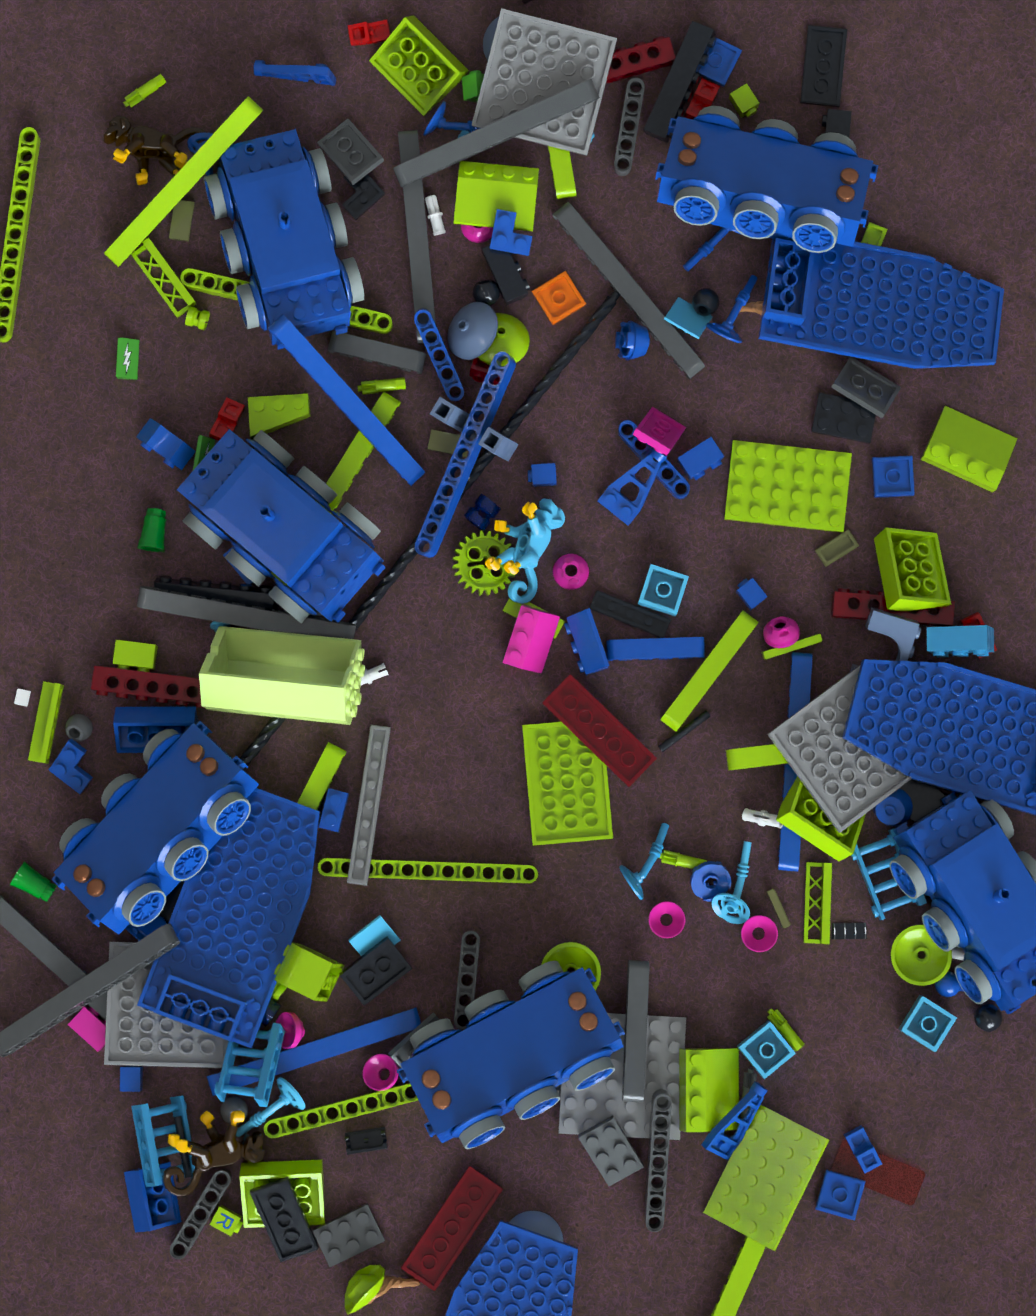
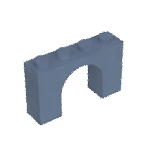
M439 397L430 412V415L461 433L469 417V413L442 397ZM491 427L487 428L478 443L483 448L506 461L510 460L519 445ZM476 432L471 434V439L474 440L476 438Z
M871 607L865 625L866 628L887 635L896 641L898 655L895 661H908V658H912L915 650L913 646L914 640L918 639L921 633L918 621ZM852 664L850 672L859 665Z

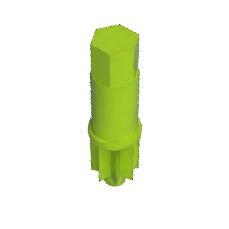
M159 74L124 97L126 101L123 104L125 107L130 105L132 108L158 90L159 87L166 83V80Z
M402 377L364 381L357 387L358 392L362 391V395L406 389L405 378Z
M664 850L660 856L662 863L689 869L707 862V860Z
M769 1009L767 1011L769 1013L767 1018L794 1051L804 1046L803 1041L787 1023L788 1021L778 1009Z

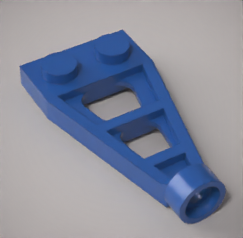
M255 60L254 63L255 76L303 82L313 80L317 84L332 86L336 84V77L325 64H316L315 66L265 65L264 60Z
M653 449L650 455L609 485L598 499V502L629 526L642 510L659 469L668 456L658 453ZM642 467H646L651 471V475L646 483H642L635 477V474ZM628 482H633L639 487V493L635 501L629 500L620 492L621 488Z
M754 1081L750 1091L711 1130L701 1145L706 1150L729 1160L734 1150L744 1138L768 1090ZM747 1106H750L743 1119L738 1117ZM731 1123H739L733 1136L729 1137L724 1134L725 1129Z

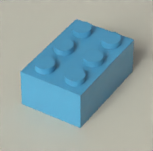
M988 625L927 627V652L932 653L937 658H947L949 654L957 657H969V653L977 656H989V653L994 652V628Z

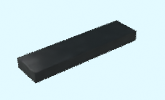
M598 590L590 605V609L660 638H664L671 621Z

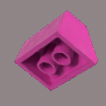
M522 604L503 663L520 669L542 673L560 616Z

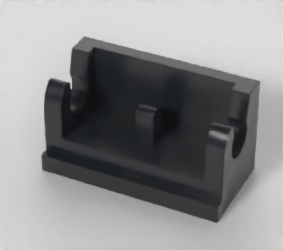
M385 1127L345 1133L347 1155L388 1148Z

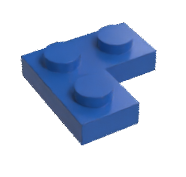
M497 209L490 249L529 256L533 236L513 233L517 213Z
M71 738L49 771L78 794H81L93 777L78 766L87 750Z

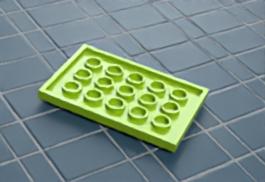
M733 440L724 520L843 533L852 453Z
M562 722L522 725L533 846L613 839L607 766Z
M760 1105L744 1138L732 1153L703 1213L775 1251L829 1139Z

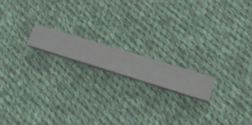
M370 726L347 883L364 886L368 884L391 727Z

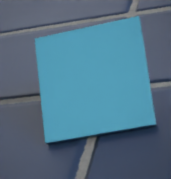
M678 297L664 320L676 326L677 329L680 328L685 331L684 333L699 339L706 328V324L710 322L713 316L698 314L692 304Z
M379 915L348 941L362 956L386 937L394 945L401 940Z

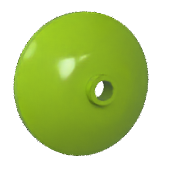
M496 313L498 328L495 339L489 349L478 358L491 365L495 354L502 351L512 356L517 363L528 351L529 333L524 324L517 318L504 313ZM508 358L502 361V367L508 363Z
M914 925L903 930L894 940L891 949V961L896 973L903 980L913 985L926 986L938 982L946 975L952 962V949L948 952L943 951L930 938L924 925ZM924 951L926 954L925 958L920 959L918 952Z
M565 942L556 945L545 955L542 964L557 961L563 972H567V969L570 967L574 968L575 971L582 967L584 971L590 968L596 978V982L591 984L595 990L597 989L601 978V966L594 952L585 945L576 942Z

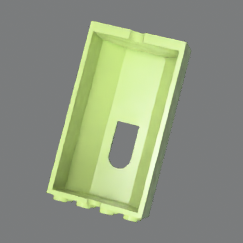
M219 626L212 641L210 653H207L199 672L201 706L211 711L350 725L353 717L357 715V705L361 704L362 695L360 687L361 679L365 674V665H362L365 650L361 648V640Z

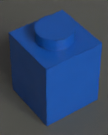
M555 463L531 465V470H528V482H532L533 487L556 485Z
M746 578L737 585L739 589L736 593L750 611L768 597L753 578L749 581Z
M121 1066L120 1092L142 1091L143 1066Z

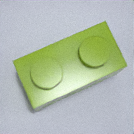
M116 640L113 664L118 665L119 669L130 670V667L138 668L137 671L149 672L150 669L155 670L158 646L156 644Z

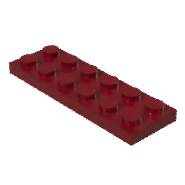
M571 674L542 702L628 787L657 759Z
M469 1165L401 1269L435 1291L503 1188Z

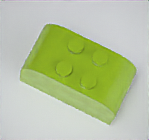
M292 942L291 945H287L283 953L285 958L282 964L279 963L274 971L276 975L274 980L314 1001L327 1002L340 976L339 973L342 972L345 965L302 944Z

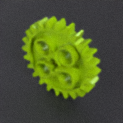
M480 531L478 537L475 533H472V539L466 536L464 538L466 544L460 542L458 545L461 549H455L454 551L458 554V556L452 558V560L457 562L452 568L458 569L454 576H461L458 583L465 582L464 589L469 586L472 587L471 593L478 590V594L481 596L483 591H485L486 595L489 596L492 590L497 594L498 587L504 590L505 586L503 583L509 585L511 581L508 577L513 578L515 574L507 573L503 568L504 564H500L499 570L501 574L499 577L493 576L491 569H488L487 566L485 568L483 564L468 567L467 564L480 563L483 559L486 561L489 557H492L488 552L491 547L496 548L498 555H500L511 546V543L505 545V537L498 540V533L491 537V531H488L486 536H484L483 531ZM469 551H477L478 559H472L469 556ZM473 569H477L480 572V579L472 577L471 571Z

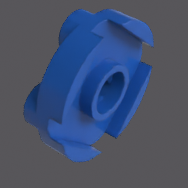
M708 861L693 868L690 884L697 897L699 896L704 901L712 902L717 894L726 893L728 888L730 889L731 876L721 862ZM708 878L716 879V881H713V885L705 883Z

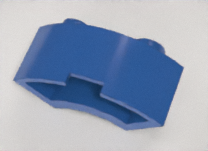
M151 418L136 436L142 442L140 446L148 452L153 450L165 459L163 462L172 469L176 466L182 470L196 452L184 441Z

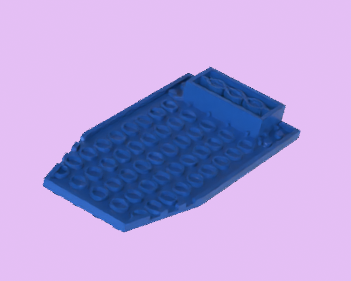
M775 238L771 241L758 339L913 369L994 365L997 358L1004 289L983 279L978 280L971 277V274L953 269L951 265L947 263L942 264L935 261V258L927 255L856 241L853 247L836 243L827 252L815 253L800 248L794 241Z
M862 660L842 736L843 739L913 780L961 794L971 790L975 798L985 801L992 799L999 805L1036 815L1035 689L945 662Z
M255 788L246 798L251 805V812L245 823L237 831L224 835L209 850L208 859L203 868L194 877L184 881L168 923L175 930L180 944L153 962L137 1006L153 1011L156 1014L249 1048L253 1047L277 984L274 980L276 976L274 971L279 963L282 964L285 958L283 956L285 948L293 942L310 897L320 811Z
M500 1220L455 1288L445 1316H572L578 1247Z

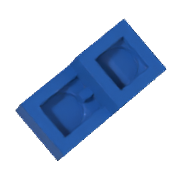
M862 1125L843 1134L864 1174L882 1165Z

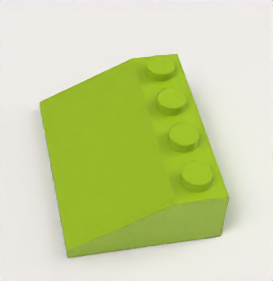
M414 15L405 17L369 60L423 116L436 106L469 71Z
M460 161L454 224L493 228L496 211L500 209L517 213L514 230L533 231L539 168Z
M944 406L920 460L993 493L997 490L1017 438Z
M886 527L874 538L887 610L912 611L951 605L937 533Z
M797 776L780 806L776 820L837 861H841L854 853L866 814L839 833Z
M679 1049V1130L683 1132H711L739 1103V1049ZM731 1123L725 1131L737 1130L739 1123Z
M322 1160L241 1163L239 1177L244 1228L265 1227L251 1197L250 1189L285 1177H289L309 1225L325 1224Z

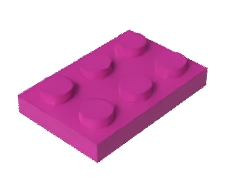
M652 407L633 435L640 442L647 443L658 453L667 456L686 427Z

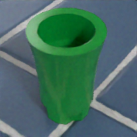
M147 508L141 536L137 545L138 549L165 552L166 511L158 508Z
M26 861L23 862L10 883L11 886L19 888L38 899L41 898L45 902L50 899L57 885L50 882L51 880L33 869Z

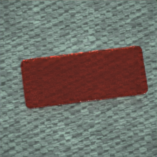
M846 1140L842 1141L831 1171L865 1180L864 1187L905 1204L913 1205L925 1178L924 1171L877 1152L882 1165L864 1174Z

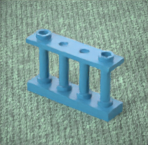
M893 829L888 830L889 835H887V838L860 848L856 844L854 853L851 855L853 861L857 860L873 902L871 910L874 917H878L879 920L885 919L883 912L907 903H916L917 906L927 903L924 894L916 899H911L905 895L882 905L878 901L876 893L897 886L894 878L873 886L869 874L890 867V862L899 856L900 848L893 838L896 835ZM889 845L895 847L896 854H894V857L865 867L862 855Z
M273 1023L271 1030L258 1031L256 1038L267 1039L268 1041L267 1048L264 1050L238 1047V1043L228 1042L219 1082L215 1084V1094L221 1102H225L226 1094L229 1093L253 1096L260 1107L268 1106L285 1034L281 1024ZM236 1055L263 1058L264 1060L263 1066L260 1069L233 1065ZM231 1074L258 1077V1087L229 1085Z
M184 1096L170 1097L171 1104L155 1108H149L148 1103L131 1106L145 1187L162 1185V1176L167 1168H159L158 1158L180 1152L176 1147L172 1146L156 1149L155 1137L174 1133L176 1128L175 1124L153 1129L151 1117L173 1112V1117L182 1116L186 1140L191 1141L186 1113L187 1104ZM189 1155L191 1170L193 1173L195 1166L192 1164V1155ZM182 1164L176 1166V1167H179V1168L183 1171V1166H182Z

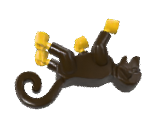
M116 116L109 122V128H107L104 134V143L112 144L115 142L116 147L121 146L125 142L127 143L124 151L118 148L114 151L113 155L115 157L113 159L119 163H124L128 155H133L139 162L138 170L140 173H136L137 185H143L148 183L149 158H158L159 163L171 175H176L180 171L178 168L182 169L187 163V155L183 152L179 153L177 144L194 134L207 132L201 128L190 127L174 136L173 134L162 133L145 126L132 127L126 117Z
M205 1111L200 1116V1120L207 1127L206 1131L211 1142L202 1146L199 1143L180 1139L178 1134L168 1135L169 1145L176 1147L182 1153L188 1152L189 1155H192L191 1160L195 1169L187 1185L182 1188H176L171 1182V1176L176 1175V1181L183 1183L185 1180L184 1172L176 1166L168 1167L162 1176L165 1188L175 1196H185L193 1192L197 1187L202 1172L207 1171L211 1167L234 1164L241 1157L253 1164L259 1163L265 1154V1148L262 1147L264 1144L263 1133L256 1131L252 1136L246 1133L240 1143L235 1138L238 1130L236 1125L237 1122H244V1112L233 1111L231 1113V1124H228L225 1135L218 1133L215 1125H211V1122L215 1119L210 1112Z

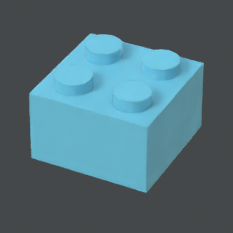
M651 564L638 605L676 617L689 576Z
M919 995L898 1030L931 1051L936 1052L957 1017L924 996Z
M768 1020L737 1045L738 1049L763 1079L767 1078L796 1054Z

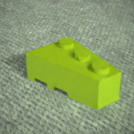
M292 394L248 397L250 438L254 440L253 438L260 430L268 434L309 418V395Z

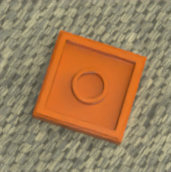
M566 271L532 291L552 325L586 305V302Z

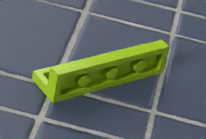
M148 237L142 242L143 246L131 255L178 318L187 312L190 306L194 307L197 304ZM147 249L151 254L150 263L141 262L137 255ZM152 266L161 268V279L151 276ZM163 282L172 283L174 286L173 295L165 294L162 291ZM174 299H183L187 306L177 312L173 306Z
M43 681L28 757L29 761L49 764L64 688L62 684Z
M806 862L803 943L830 944L832 863ZM810 866L822 867V876L816 881L810 875ZM815 885L821 890V896L816 901L809 895L810 889ZM809 899L813 902V904L810 905V906H809ZM819 900H821V907L817 904ZM814 905L821 911L820 917L815 921L809 916V910ZM814 925L820 930V940L808 939V930Z

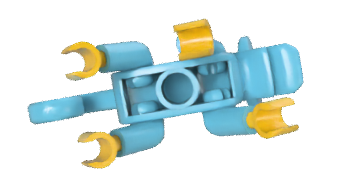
M543 498L539 502L540 509L537 508L535 503L530 504L527 502L523 506L522 512L529 517L527 519L528 522L520 526L514 527L507 525V521L495 520V531L504 532L506 535L515 537L518 540L515 548H508L496 558L489 557L485 561V565L488 569L496 571L500 569V564H504L503 568L505 571L511 574H517L519 568L525 569L528 579V590L526 583L519 580L511 582L508 587V596L516 603H528L534 598L538 588L534 568L537 567L539 558L550 542L551 529L560 528L565 522L564 512L551 499ZM518 588L521 591L527 590V592L522 596H519L517 594Z

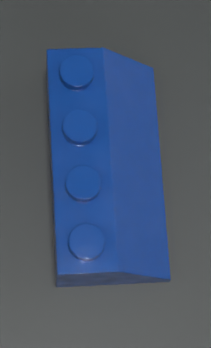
M115 707L113 725L117 753H143L150 739L166 729L176 730L179 734L184 733L193 723L197 724L196 707Z

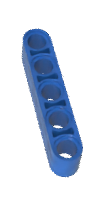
M425 308L419 309L414 315V321L447 397L452 401H459L464 396L461 380L431 312ZM420 313H426L429 316V320L426 323L418 321L417 316ZM429 331L435 332L437 334L436 340L428 341L425 337L426 333ZM436 350L444 351L445 357L442 360L434 358L433 354ZM450 368L453 371V375L450 378H444L441 374L443 369ZM454 386L461 389V393L458 396H452L449 391Z
M625 420L619 425L618 435L642 461L650 455L654 448L645 443V449H637L635 443L639 440L633 435L637 426L632 421ZM624 426H630L633 432L630 435H625L621 429ZM665 459L656 478L676 499L686 498L690 491L689 483ZM669 470L672 472L673 477L668 480L664 479L662 472ZM683 485L686 488V492L678 494L675 491V487Z
M704 637L606 640L608 661L652 660L654 658H705Z

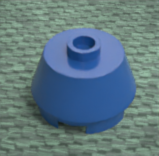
M633 321L621 322V332H616L615 348L620 350L618 357L625 358L628 361L644 356L650 344L648 329Z
M897 789L876 805L873 811L882 823L889 826H899L907 822L911 817L913 804L910 796L904 790Z

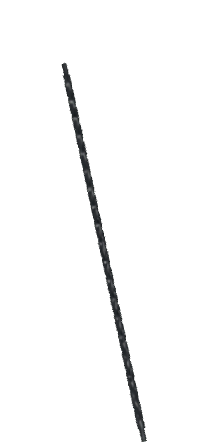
M614 291L611 296L606 297L603 304L594 312L584 328L579 331L564 353L551 366L545 377L539 381L527 399L509 419L508 423L500 430L501 434L508 438L512 436L523 419L539 402L542 395L559 377L561 371L570 363L581 346L597 329L600 322L606 318L617 304L616 301L621 296L618 291ZM486 449L476 460L460 500L481 475L484 468L496 456L495 454ZM445 506L439 509V515L445 512ZM437 525L431 528V533L437 530ZM418 535L349 621V623L356 624V630L367 618L369 612L383 598L389 587L403 573L408 563L418 554L415 550V542ZM273 717L269 720L255 741L249 745L240 757L247 766L250 765L252 759L258 755L272 734L277 731L286 718Z

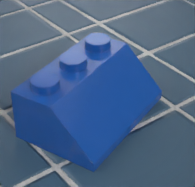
M590 608L567 617V623H564L567 635H572L573 642H570L573 653H578L580 660L577 661L580 673L584 672L585 676L607 669L609 663Z
M170 1162L159 1164L160 1169L171 1166ZM142 1168L124 1172L135 1233L152 1231L182 1222L177 1196L165 1188L163 1180L162 1185L145 1187ZM172 1175V1176H171V1182H172L173 1186L175 1187L174 1179H173V1175Z

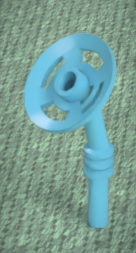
M744 841L740 864L737 865L739 867L737 868L738 873H736L738 877L733 895L720 893L712 900L714 912L729 923L742 924L750 917L749 907L740 897L745 878L748 877L746 873H749L747 868L750 867L748 861L752 842ZM718 900H721L722 908H720ZM727 913H731V914H737V913H738L739 917L731 916V915H729V914H727Z
M279 1077L276 1080L281 1093L279 1099L262 1112L259 1111L251 1116L248 1122L238 1128L236 1136L240 1137L253 1127H258L266 1121L267 1117L284 1105L290 1104L299 1110H304L306 1106L302 1097L288 1081Z

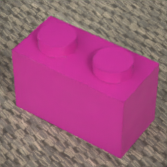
M84 1006L68 1026L99 1052L105 1046L106 1020L103 1021L99 1017L100 1014L91 1006L90 1008Z

